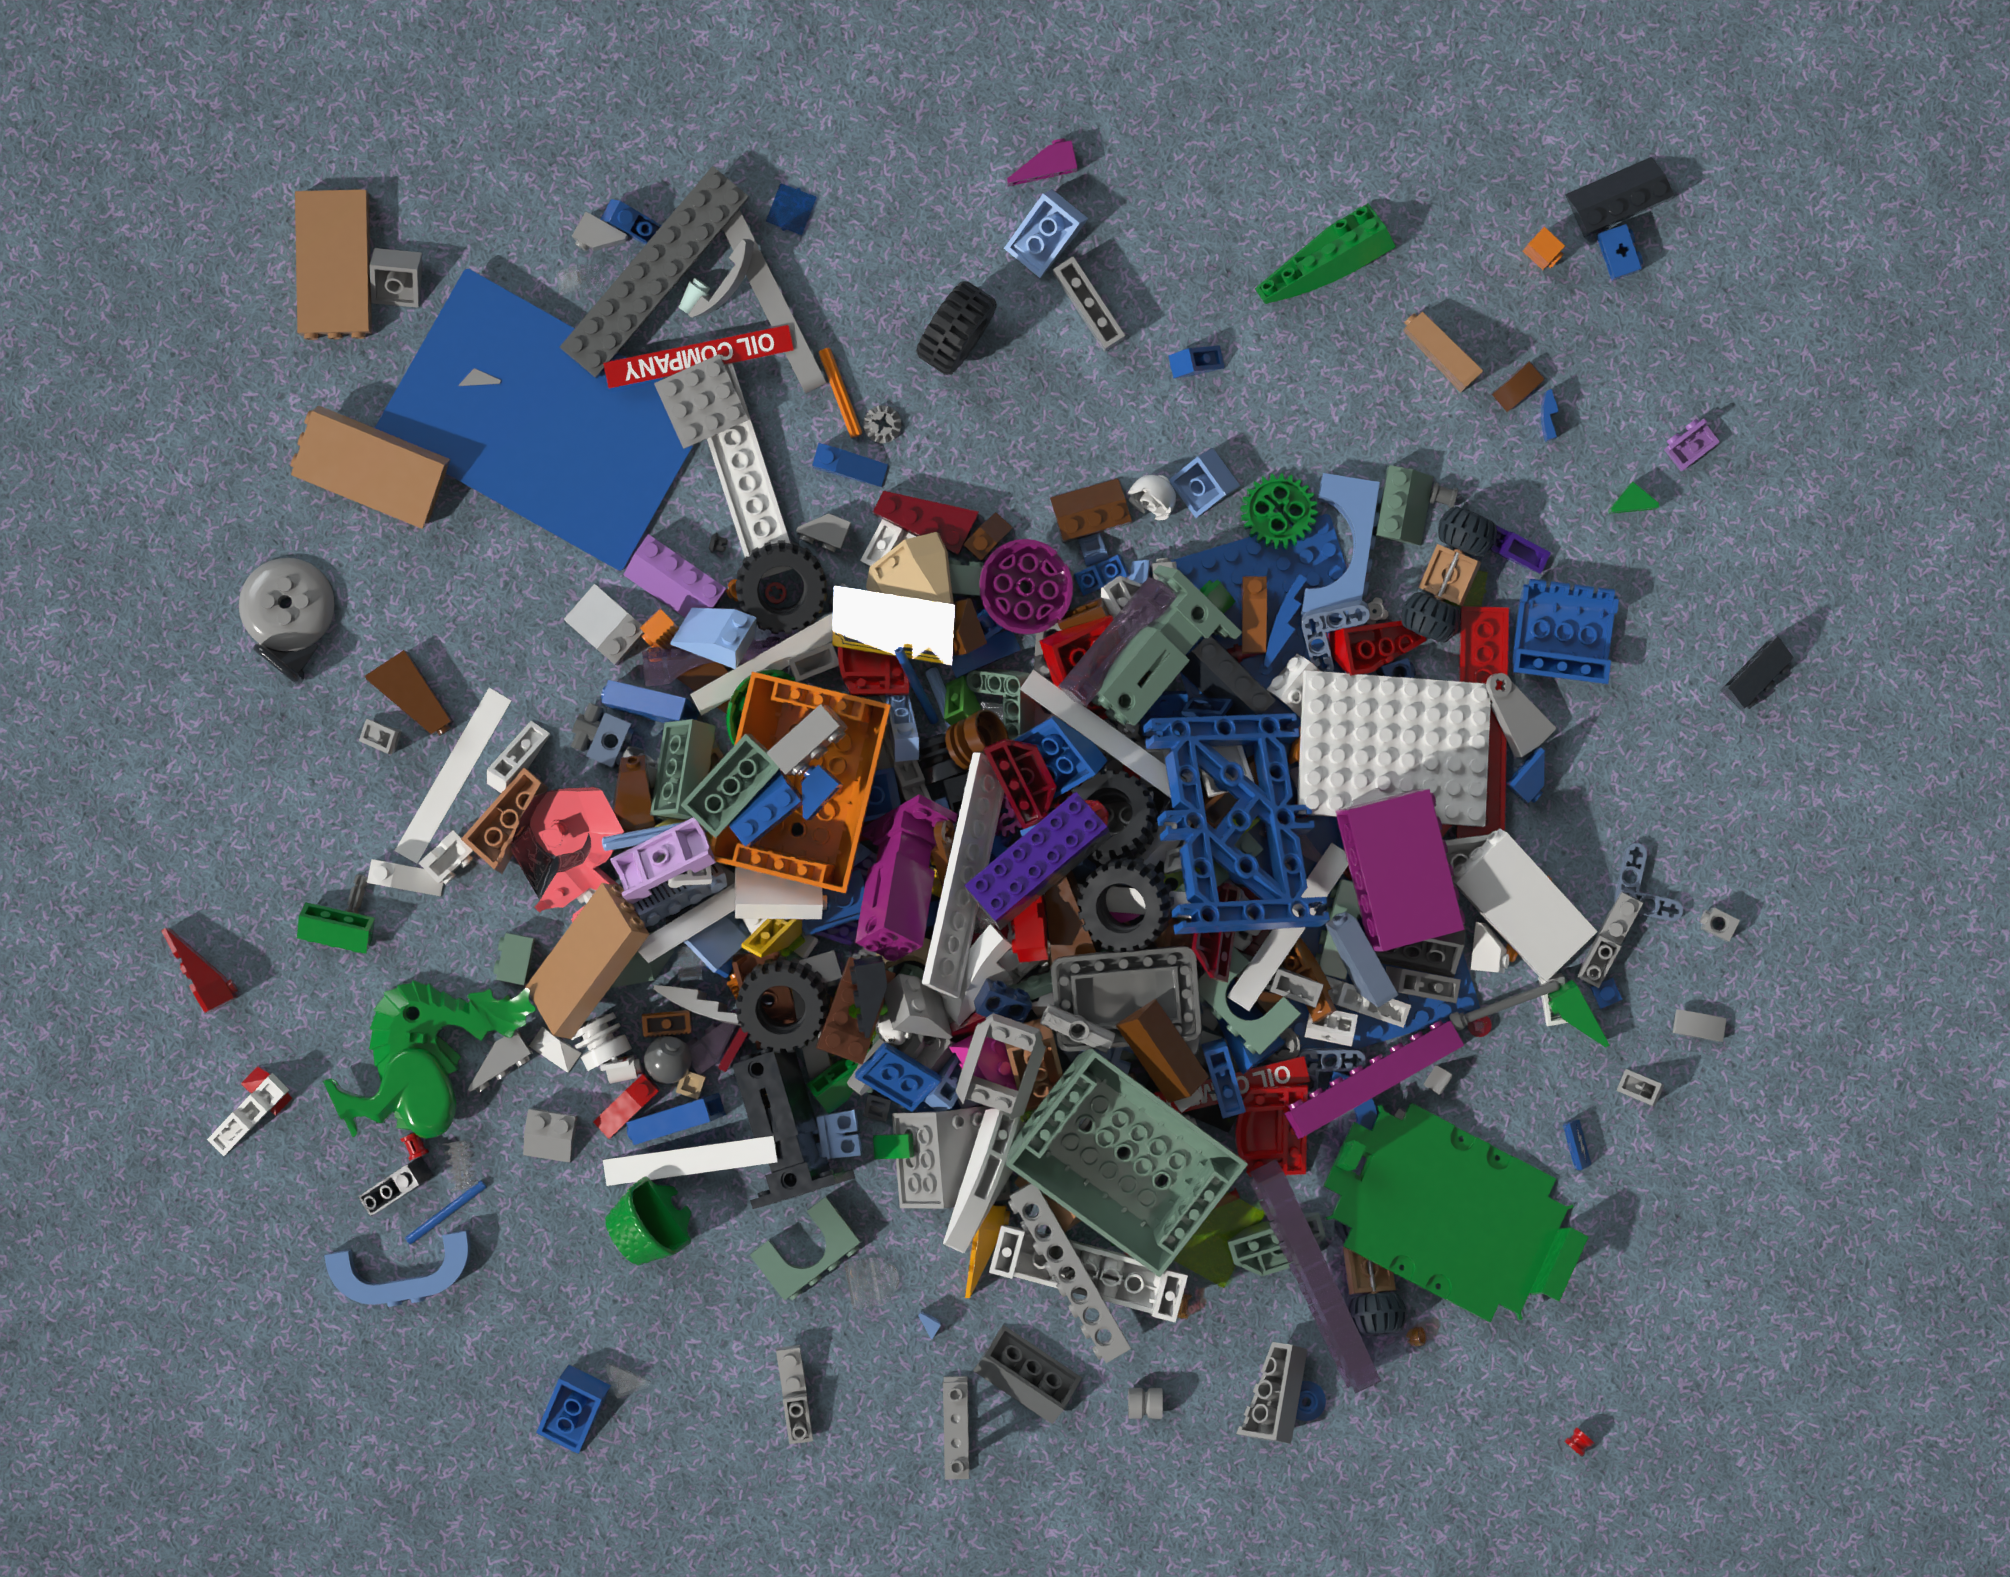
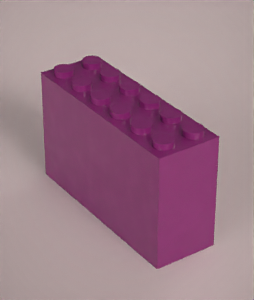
M1430 789L1413 790L1335 810L1365 934L1374 951H1386L1464 930L1465 916L1463 911L1459 910L1457 902L1459 900V892L1457 887L1453 886L1452 877L1454 872L1452 865L1447 861L1448 847L1446 841L1442 840L1441 837L1442 823L1439 816H1436L1434 808L1436 807V799L1434 794L1430 792Z

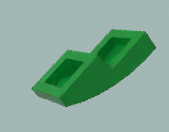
M912 1133L873 1135L874 1159L914 1157Z

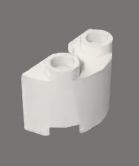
M453 830L419 864L438 883L443 882L446 885L456 876L454 871L459 866L464 868L473 860L470 856L473 850Z

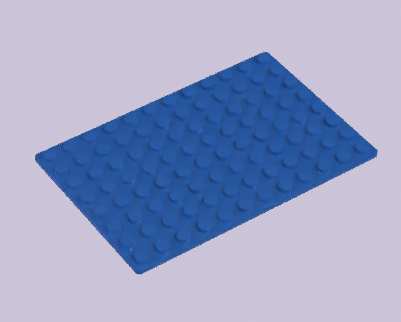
M465 269L386 406L375 429L451 459L446 474L616 570H623L693 447L692 445L683 449L654 383L663 380V378L608 388L605 369L596 379L560 348L561 344L575 328L471 269ZM618 353L612 361L625 359L626 357ZM474 368L501 380L500 384L458 386Z

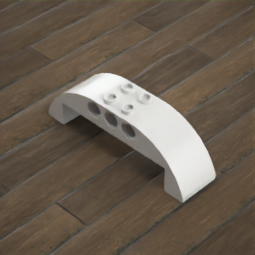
M1001 1225L989 1273L1011 1279L1017 1277L1057 1288L1056 1285L1059 1284L1056 1276L1053 1275L1051 1277L1046 1270L1044 1264L1047 1263L1044 1255L1039 1256L1032 1245L1035 1242L1032 1234L1026 1235L1023 1228ZM1037 1232L1038 1235L1041 1237H1047L1049 1235L1046 1233ZM1069 1240L1104 1301L1148 1312L1153 1317L1176 1323L1188 1275L1167 1268L1161 1277H1158L1131 1256ZM1052 1246L1049 1250V1254L1053 1258H1058L1063 1253V1249L1060 1246ZM1069 1266L1064 1267L1061 1271V1275L1066 1279L1072 1278L1075 1274V1270ZM1082 1287L1076 1288L1073 1292L1084 1296L1087 1295V1291Z

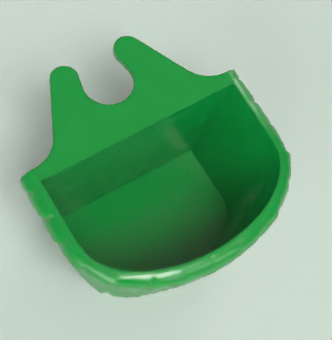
M644 1176L627 1189V1192L622 1195L618 1203L607 1214L605 1223L609 1236L621 1254L631 1263L639 1266L658 1259H664L677 1254L691 1243V1238L687 1232L691 1210L688 1206L683 1207L682 1210H677L673 1206L671 1197L678 1194L674 1186L656 1185L647 1176Z

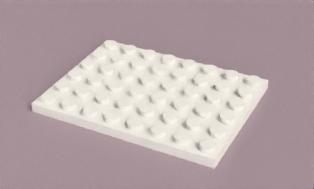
M1304 671L1297 805H1306L1312 809L1311 815L1337 817L1335 810L1413 790L1430 789V792L1434 794L1436 799V807H1434L1436 816H1439L1442 824L1484 827L1486 821L1491 702L1486 684L1362 674L1350 676L1348 673ZM1306 810L1299 811L1297 814H1306Z

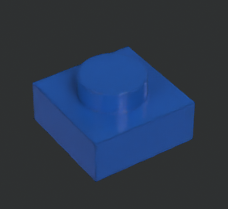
M1613 978L1603 981L1599 988L1594 985L1590 987L1599 1009L1622 1000Z

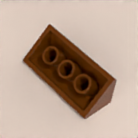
M1156 998L1116 1024L1117 1029L1168 1103L1191 1097L1209 1077Z

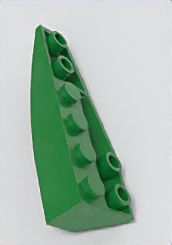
M1369 203L1327 227L1259 284L1255 290L1264 304L1289 299L1333 283L1357 271L1396 246L1387 227Z

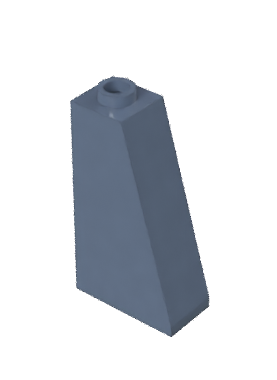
M1347 912L1335 915L1332 920L1326 923V926L1356 992L1379 1008L1398 996V993L1356 918Z

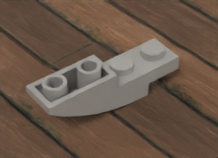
M1622 891L1620 892L1577 976L1578 978L1598 988L1600 987L1621 948V943L1643 905L1642 901Z
M800 1345L776 1348L789 1444L813 1441Z

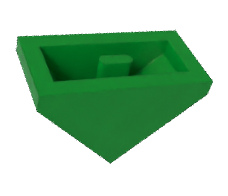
M1631 482L1611 505L1608 512L1609 514L1656 510L1659 508V503L1638 485Z

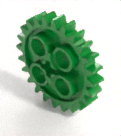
M1272 473L1269 481L1262 476V484L1260 485L1254 481L1253 486L1255 490L1248 488L1247 494L1250 497H1243L1242 502L1247 505L1241 506V511L1245 513L1241 515V521H1248L1244 524V529H1251L1250 537L1257 535L1258 544L1265 540L1266 548H1268L1270 543H1274L1275 549H1278L1279 543H1283L1284 548L1287 549L1288 542L1290 541L1294 546H1297V538L1304 541V532L1311 534L1312 529L1308 525H1316V520L1311 518L1317 517L1318 511L1313 510L1317 507V502L1311 501L1314 498V493L1307 494L1309 486L1301 487V479L1294 483L1293 475H1290L1286 480L1283 473L1280 474L1279 479H1276ZM1277 491H1283L1287 496L1283 499H1278L1274 494ZM1268 496L1271 499L1272 503L1264 497ZM1260 506H1265L1269 511L1265 514H1260L1256 509ZM1275 507L1278 510L1283 509V515L1280 512L1275 513ZM1297 508L1302 511V514L1293 516L1290 514V511ZM1286 519H1287L1289 522L1293 523L1294 526L1291 527V526L1287 523ZM1280 523L1284 526V529L1275 531L1272 529V525Z

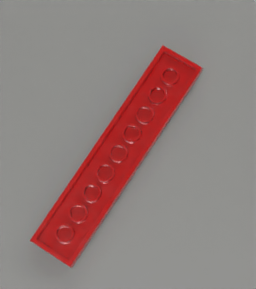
M1460 607L1459 682L1486 684L1487 679L1493 674L1503 673L1508 676L1509 607ZM1496 681L1497 685L1495 689L1502 690L1501 685L1503 684V682ZM1491 706L1485 826L1456 825V839L1489 835L1498 829L1505 831L1506 737Z

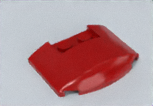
M838 647L839 669L851 695H909V680L897 656Z
M1308 1086L1250 1088L1243 1100L1246 1112L1237 1115L1235 1131L1238 1155L1248 1163L1246 1173L1249 1177L1306 1174L1307 1135L1298 1139L1284 1113L1290 1111L1289 1105L1301 1099L1304 1103L1308 1100Z

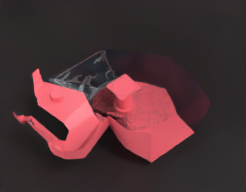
M571 787L539 793L533 797L522 814L512 838L511 851L539 899V902L534 907L539 913L545 909L563 908L589 888L597 890L601 883L617 884L598 867L606 862L614 851H605L603 849L602 838L624 832L602 790L595 787ZM524 827L522 832L518 836H516L517 833L521 830V828ZM547 853L555 855L556 857L552 859ZM584 906L573 914V918L571 919L572 923L579 915L581 910L584 908Z

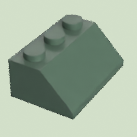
M1392 465L1387 467L1379 508V520L1375 530L1376 538L1421 546L1434 476Z

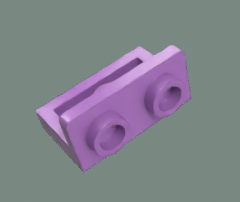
M1696 418L1685 426L1688 430L1681 436L1676 433L1666 441L1669 445L1664 451L1680 471H1683L1720 442L1706 425L1707 420L1705 418L1700 422Z

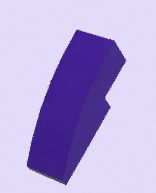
M1496 525V542L1490 551L1541 574L1551 552Z

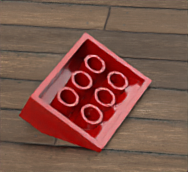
M1109 615L1070 627L1040 640L1039 642L1054 685L1102 720L1108 718L1104 713L1106 709L1101 705H1095L1088 698L1090 694L1084 688L1122 644L1113 616Z

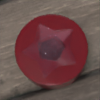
M1488 1016L1467 1023L1468 1031L1476 1037L1486 1036L1492 1027Z

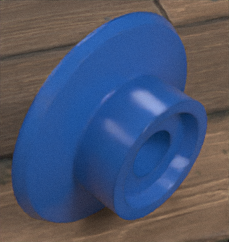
M1302 1381L1296 1419L1311 1421L1318 1418L1324 1411L1326 1397L1319 1385L1311 1381ZM1305 1397L1311 1400L1307 1406L1302 1404V1400Z

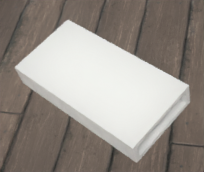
M1498 829L1487 837V841L1481 847L1474 849L1470 853V858L1464 864L1458 865L1453 870L1452 882L1539 977L1547 981L1597 931L1512 837L1502 829Z

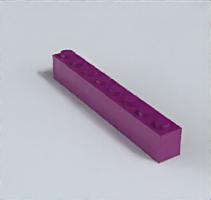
M1440 1020L1429 1026L1431 1031L1424 1035L1421 1031L1409 1037L1411 1042L1405 1046L1402 1043L1389 1049L1391 1052L1389 1055L1383 1057L1382 1054H1379L1369 1060L1371 1065L1363 1069L1362 1065L1349 1071L1351 1076L1345 1080L1339 1077L1329 1083L1331 1086L1329 1089L1323 1091L1322 1088H1319L1310 1093L1311 1099L1303 1103L1300 1099L1289 1105L1290 1111L1284 1114L1297 1138L1299 1139L1463 1047L1464 1044L1452 1022L1448 1021L1443 1024Z

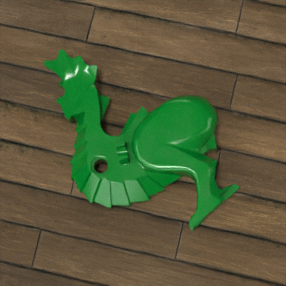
M416 980L409 984L397 985L398 988L383 992L384 997L373 1009L376 1013L370 1027L372 1035L369 1049L373 1050L374 1064L378 1068L381 1081L379 1091L372 1097L362 1096L344 1090L335 1079L329 1078L323 1081L340 1119L345 1120L352 1138L358 1133L356 1117L365 1116L381 1124L385 1123L392 1113L397 1118L396 1128L411 1130L419 1137L433 1138L445 1133L452 1125L457 1105L449 1074L460 1070L458 1063L462 1056L439 1036L441 1030L446 1025H456L463 1027L481 1041L492 1030H496L507 1038H512L514 1031L518 1027L526 1025L527 1015L536 1011V1007L529 1001L530 989L525 988L513 999L509 994L501 1000H496L491 988H489L485 992L470 993L467 996L470 1000L469 1002L460 997L455 999L446 991L441 993L431 983L426 985ZM412 1006L417 1007L420 1012L416 1020L411 1019L408 1014Z

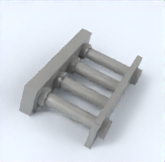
M944 1376L945 1480L969 1479L968 1376Z

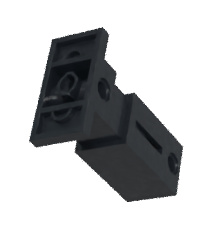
M773 1047L767 1048V1050H761L759 1053L740 1057L741 1062L733 1064L754 1139L774 1136L777 1162L769 1163L771 1174L765 1175L769 1190L757 1193L759 1198L750 1200L752 1209L855 1179L853 1169L844 1171V1168L840 1167L831 1170L827 1157L820 1159L812 1131L818 1130V1126L796 1052L787 1053L786 1049H782L781 1053L773 1052Z

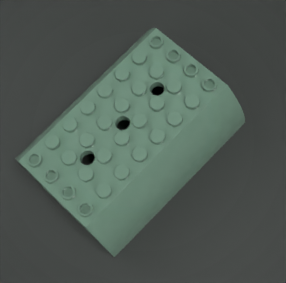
M1094 1049L1085 1050L1074 1059L1018 1132L1006 1160V1166L1158 1277H1161L1248 1165L1246 1161ZM1084 1118L1090 1119L1092 1121L1091 1128L1082 1130L1079 1127L1080 1120ZM1122 1146L1130 1149V1154L1125 1158L1117 1155V1150ZM1165 1174L1168 1177L1167 1183L1162 1186L1155 1183L1157 1175Z

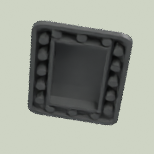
M1188 946L1143 948L1130 953L1124 950L1122 953L1107 951L1070 955L1055 959L1051 965L1054 1006L1073 1015H1080L1087 1021L1114 1032L1115 1037L1110 1048L1129 1046L1117 1029L1116 1024L1155 998L1185 1041L1195 1040L1201 1033L1196 956ZM1076 1024L1072 1027L1071 1031L1080 1033L1083 1031L1084 1026ZM1056 1031L1058 1046L1064 1051L1096 1049L1085 1043L1075 1042L1069 1036Z

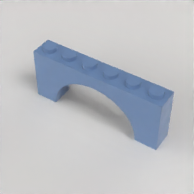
M1323 473L1318 501L1333 506L1346 519L1353 537V555L1348 569L1337 581L1322 588L1305 589L1300 616H1303L1310 610L1356 600L1362 601L1363 595L1367 596L1369 582L1365 581L1366 572L1370 573L1372 559L1368 558L1369 550L1374 549L1376 536L1372 535L1373 526L1377 527L1379 513L1375 512L1376 504L1381 503L1383 490L1379 489L1380 482ZM1357 608L1355 613L1358 616H1362L1363 612H1361L1360 608ZM1346 610V620H1348L1349 615L1348 610ZM1332 613L1329 616L1330 621L1336 622L1341 621L1343 618L1340 613Z

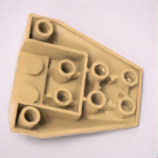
M935 532L905 539L871 565L866 584L867 590L953 604L948 552L939 533Z

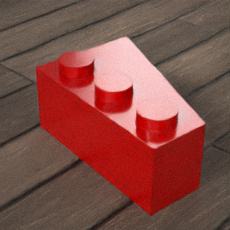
M1044 893L1011 921L1012 933H1015V939H1012L1013 954L1017 953L1019 963L1048 960L1047 911Z

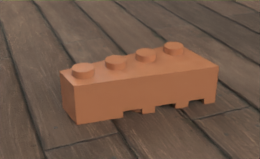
M523 768L461 840L494 870L503 874L513 855L511 851L512 838L522 814L533 797L539 793L546 792L548 787L532 772ZM524 827L521 828V830L517 833L516 836H518L522 832Z

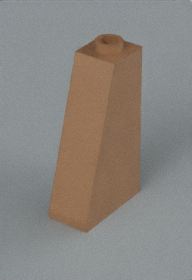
M1423 312L1418 316L1415 313L1412 314L1404 322L1407 326L1403 331L1460 393L1483 372Z

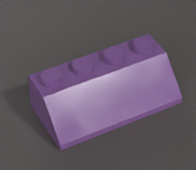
M649 534L633 555L623 574L684 618H686L691 608H716L727 593V589Z

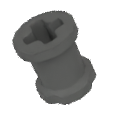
M1435 482L1429 503L1438 502L1448 505L1449 508L1454 507L1458 488H1446L1439 486V483Z

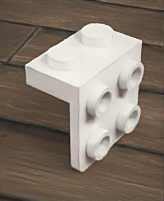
M1296 654L1294 658L1288 661L1283 671L1272 680L1267 690L1284 702L1301 718L1303 673L1306 670H1320L1309 660Z

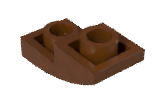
M1528 361L1512 374L1510 379L1497 388L1492 395L1508 412L1532 392L1545 378Z

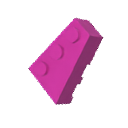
M973 1035L949 1046L952 1053H956L961 1061L959 1065L962 1069ZM986 1037L973 1076L1018 1091L1005 1043Z

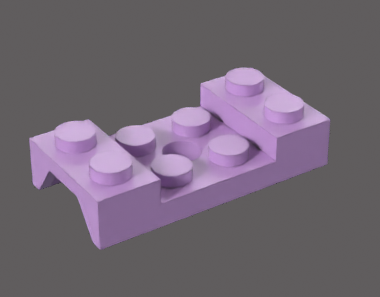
M694 817L610 859L620 876L624 888L622 896L628 903L632 904L652 895L651 888L690 869L696 873L716 863L704 827ZM666 854L662 862L656 863L660 855Z

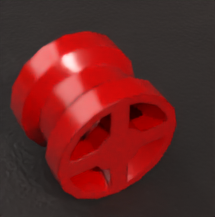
M1576 1427L1573 1430L1574 1434L1564 1442L1583 1457L1587 1447L1592 1446L1594 1442Z

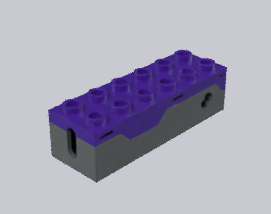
M1075 792L964 885L973 900L1001 930L1111 838L1108 830V811L1099 801L1083 800Z

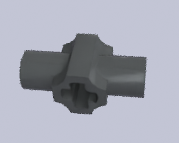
M589 703L584 715L579 713L572 730L576 735L571 747L583 752L586 751L590 740L593 741L600 725L598 720L603 711L602 707Z

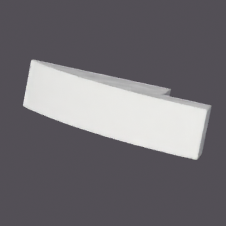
M991 924L969 950L959 998L947 996L945 1010L959 1026L975 1010L974 1000L986 978L1003 982L1009 975L1008 971L998 960L1012 945Z

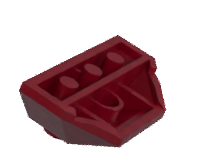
M1003 739L983 748L1022 828L1026 829L1042 821L1048 814L1047 812L1057 786L1037 745Z
M1222 883L1217 887L1219 902L1239 901L1241 888L1229 883ZM1202 914L1203 919L1209 922L1208 917ZM1235 931L1194 933L1192 950L1210 978L1228 983Z

